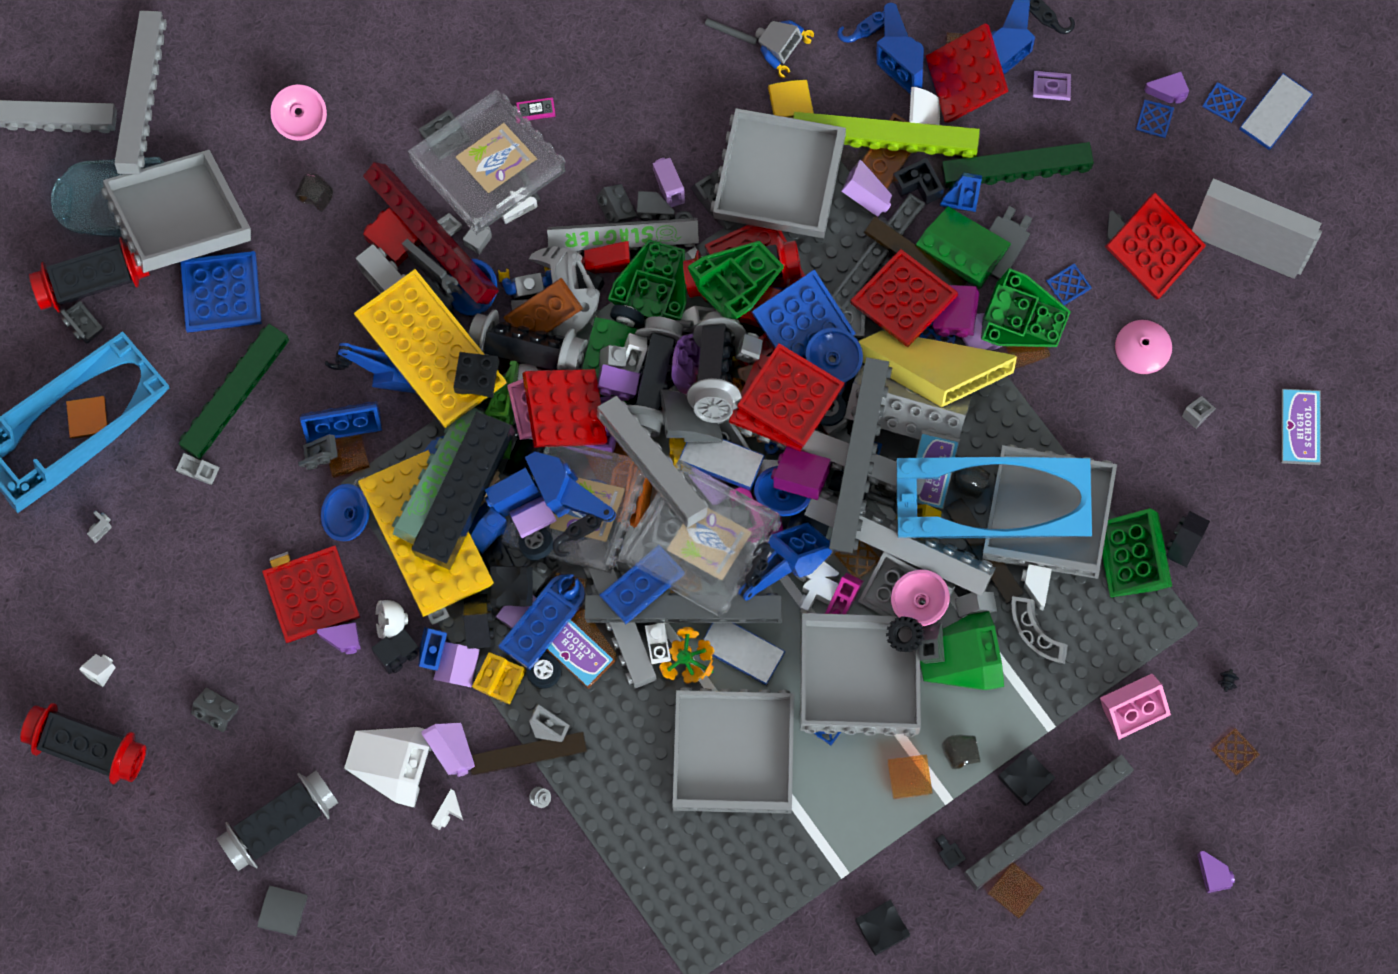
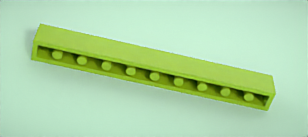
M794 112L793 119L846 128L844 145H851L855 148L864 146L871 149L885 148L890 151L906 150L909 153L925 152L929 155L935 153L944 154L945 156L959 155L964 158L977 157L980 129Z

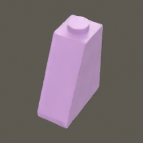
M671 158L656 160L653 163V171L664 200L671 208L684 204V187Z
M859 160L849 172L841 192L878 217L882 212L886 213L890 208L892 194L864 162Z
M461 723L434 724L421 731L448 775L457 774L458 777L464 776L469 773L468 770L475 767Z

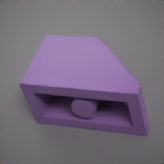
M1181 72L1148 82L1144 89L1149 95L1165 102H1175L1176 104L1185 101L1189 93Z
M356 623L317 629L319 637L340 652L354 654L358 649H361Z
M1205 851L1197 854L1207 893L1230 889L1233 886L1232 883L1235 882L1232 871H1229L1227 865Z

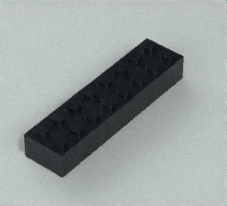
M476 411L411 549L415 556L446 569H451L486 495L485 489L489 488L515 433L512 425Z

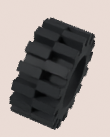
M901 616L900 618H895V621L890 622L891 626L887 627V630H889L886 633V636L889 638L887 642L891 643L890 646L895 648L896 651L913 652L912 650H917L918 646L922 645L921 640L924 639V636H922L924 629H921V623H918V620L911 617ZM903 627H908L912 631V637L907 642H902L899 639V631Z

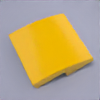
M807 80L786 81L768 86L773 115L793 118L794 112L814 113Z
M489 652L472 687L510 705L526 669Z

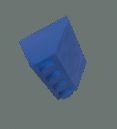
M377 401L309 412L300 416L307 443L328 434L335 435V438L382 431Z

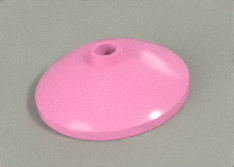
M296 84L285 87L273 99L271 119L277 131L286 138L292 140L312 138L322 129L326 121L327 110L325 102L321 95L309 86ZM300 108L302 110L301 114H295V109Z
M1136 320L1125 325L1120 330L1115 342V351L1121 364L1128 370L1138 374H1151L1162 369L1169 361L1172 353V342L1167 331L1159 324L1149 320ZM1142 341H1147L1148 345H1143Z
M914 570L903 575L896 582L891 593V605L897 617H911L918 620L917 622L921 623L922 626L938 621L946 612L950 601L949 589L945 581L938 574L929 570ZM921 600L926 601L923 605H920L919 603Z

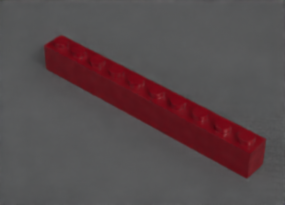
M374 162L363 177L453 278L458 281L476 303L489 304L499 292V289L386 164Z

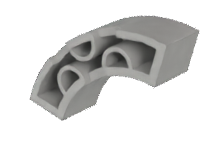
M1012 596L1013 620L1024 642L1040 656L1065 664L1068 645L1053 640L1042 630L1035 614V600Z

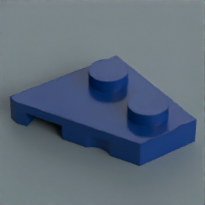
M963 173L942 198L940 206L976 212L982 176Z

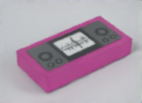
M553 97L516 103L519 122L556 116Z

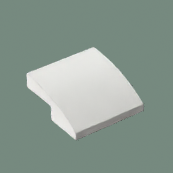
M911 87L909 122L940 125L941 107L939 97L924 89Z

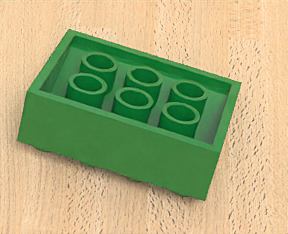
M949 206L925 230L916 243V246L978 289L982 288L1011 245L1010 242Z
M595 317L582 369H595L598 378L600 350L608 345L624 347L628 334H635L637 329L616 321ZM629 399V401L624 402L626 405H630L631 400Z
M1149 508L1109 519L1102 556L1110 597L1152 592L1172 587L1158 512Z

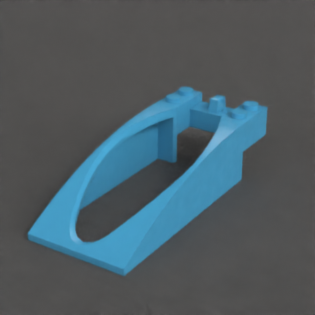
M124 332L115 336L0 416V491L17 513L53 489L113 442L170 388ZM132 363L139 366L141 370L140 382L123 414L45 469L37 459H34L35 469L19 480L2 460L4 456L16 448L22 437L40 415L65 394L89 379L119 365Z
M945 457L896 459L898 538L961 539L1092 536L1090 458ZM981 465H1016L1047 472L1070 482L1080 491L1081 502L1072 512L1041 524L1013 529L977 528L951 522L941 517H917V479H935L936 481L940 476Z

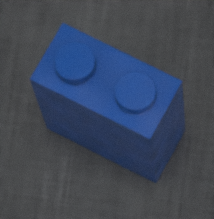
M526 468L485 489L487 504L502 517L510 515L509 512L542 496L535 479Z

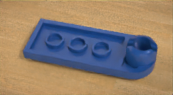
M573 574L559 575L553 578L500 643L499 648L531 670L584 603L585 591L579 579H575ZM575 581V586L570 591H567Z

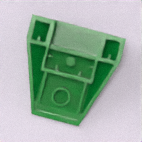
M761 241L703 256L688 266V270L699 292L722 317L737 319L750 311L784 268V265Z

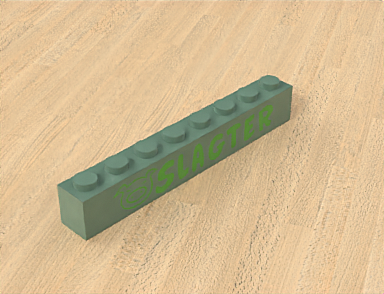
M472 408L444 429L446 434L443 439L439 438L435 446L437 449L436 453H431L429 456L427 469H422L418 477L420 480L419 484L413 485L409 494L411 495L410 500H405L401 511H403L400 517L397 516L392 524V527H394L393 535L414 545L476 411L483 414L484 412Z

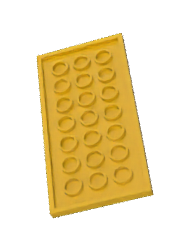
M416 269L354 313L358 321L444 428L451 425L487 398L477 394H457L454 392L453 387L459 352L485 354ZM498 370L494 392L507 384Z
M429 450L358 481L423 617L482 591L494 583L469 531L450 570L415 556L411 550L413 544L393 535L394 527H392L395 518L402 515L403 511H401L405 500H410L411 495L409 494L413 485L419 484L420 480L418 477L422 469L426 470L429 465L427 464V460L431 455Z

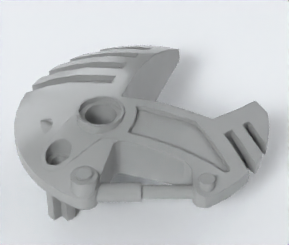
M556 246L552 247L548 252L549 248L547 247L532 253L529 260L551 269L552 283L562 278L583 307L580 312L548 332L547 335H562L565 337L571 328L575 329L577 335L590 323L595 313H599L597 307L600 292L598 289H595L589 275H587L581 262V254L564 247L558 251L560 247ZM576 264L583 275L587 288L579 289ZM530 298L511 300L512 310Z

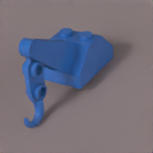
M887 3L883 12H875L857 25L854 33L850 36L842 34L843 26L838 29V38L843 42L851 43L859 38L872 35L884 26V37L877 42V65L910 95L911 87L922 89L924 48L920 42H916L912 37H908L895 3Z

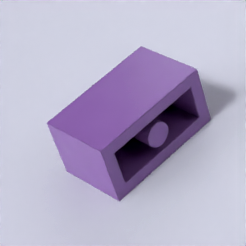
M603 364L599 369L597 388H599L601 395L618 396L620 400L624 401L632 400L636 395L640 373Z

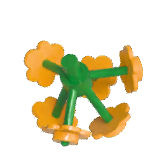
M691 627L678 629L677 635L685 638V640L681 642L674 640L672 642L669 652L672 654V659L676 662L673 664L671 662L661 663L659 668L665 678L674 680L675 676L678 675L675 667L681 663L686 665V670L682 672L685 683H696L699 678L703 680L705 675L709 677L714 672V666L711 665L714 648L708 640L704 641L701 639L698 641L699 647H697V651L691 652V647L688 646L689 639L697 638L699 632L694 631ZM700 654L701 660L711 661L706 667L705 665L693 660V656Z

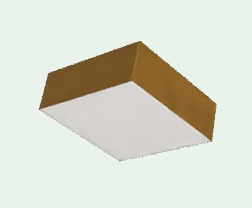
M288 552L270 558L272 567L290 562Z

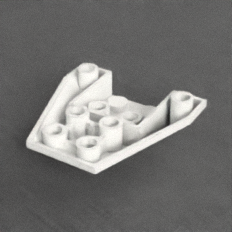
M409 727L355 731L344 769L395 803L415 807L420 790L418 785L428 751L432 750L422 735L421 731L425 729Z

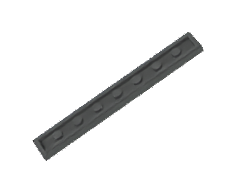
M910 193L886 225L903 235L924 208L925 203ZM875 240L831 295L842 313L851 303L850 300L862 289L890 252Z

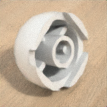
M378 601L375 615L379 614V625L376 624L378 637L384 639L386 636L393 638L404 630V626L408 624V614L404 613L401 605L395 601Z

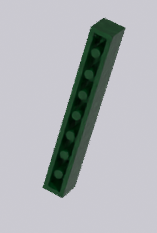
M1090 142L942 161L941 168L944 186L951 189L963 173L981 175V183L994 185L998 181L1004 180L1007 183L1014 182L1019 178L1031 180L1034 176L1048 178L1057 173H1060V175H1068L1072 171L1085 173L1092 169L1094 161Z
M271 324L260 330L257 340L248 346L245 356L239 358L236 368L233 372L227 374L224 384L215 390L214 397L203 406V412L200 416L193 419L191 428L181 435L180 442L178 443L181 449L196 459L201 460L288 344L289 338L285 333Z

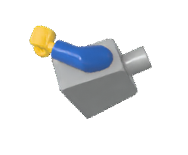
M792 20L773 21L766 29L758 28L756 31V38H759L758 42L761 46L760 51L774 69L777 68L779 70L778 75L780 78H785L781 73L782 70L787 71V73L790 72L787 66H781L780 64L786 62L801 39L804 43L809 44L811 39L806 36L814 37L812 30L804 31L803 27Z
M544 267L545 274L536 273L515 277L510 280L509 269H506V272L498 270L499 282H502L505 293L510 296L513 295L514 299L534 296L551 285V269Z

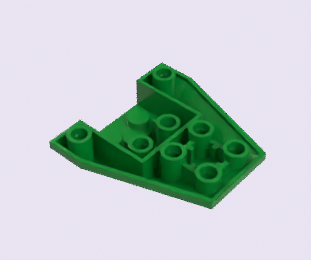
M648 240L615 280L608 300L614 305H625L636 309L644 315V319L648 317H665L672 320H681L686 307V282L683 270L685 249Z
M1008 268L996 283L984 314L981 340L997 346L1057 347L1071 311L1028 275Z
M989 611L970 614L942 629L945 662L925 664L920 661L922 677L925 682L979 690L1004 687L1002 660L995 625Z

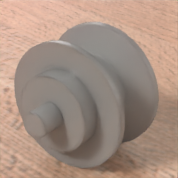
M542 787L532 789L529 795L530 803L539 808L548 806L551 801L549 790Z

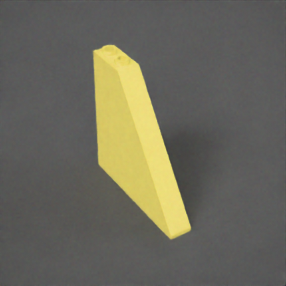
M883 330L858 341L862 348L864 364L866 357L889 361V367H892V380L941 408L1014 373L1017 356L920 337H917L909 347H906L887 331Z

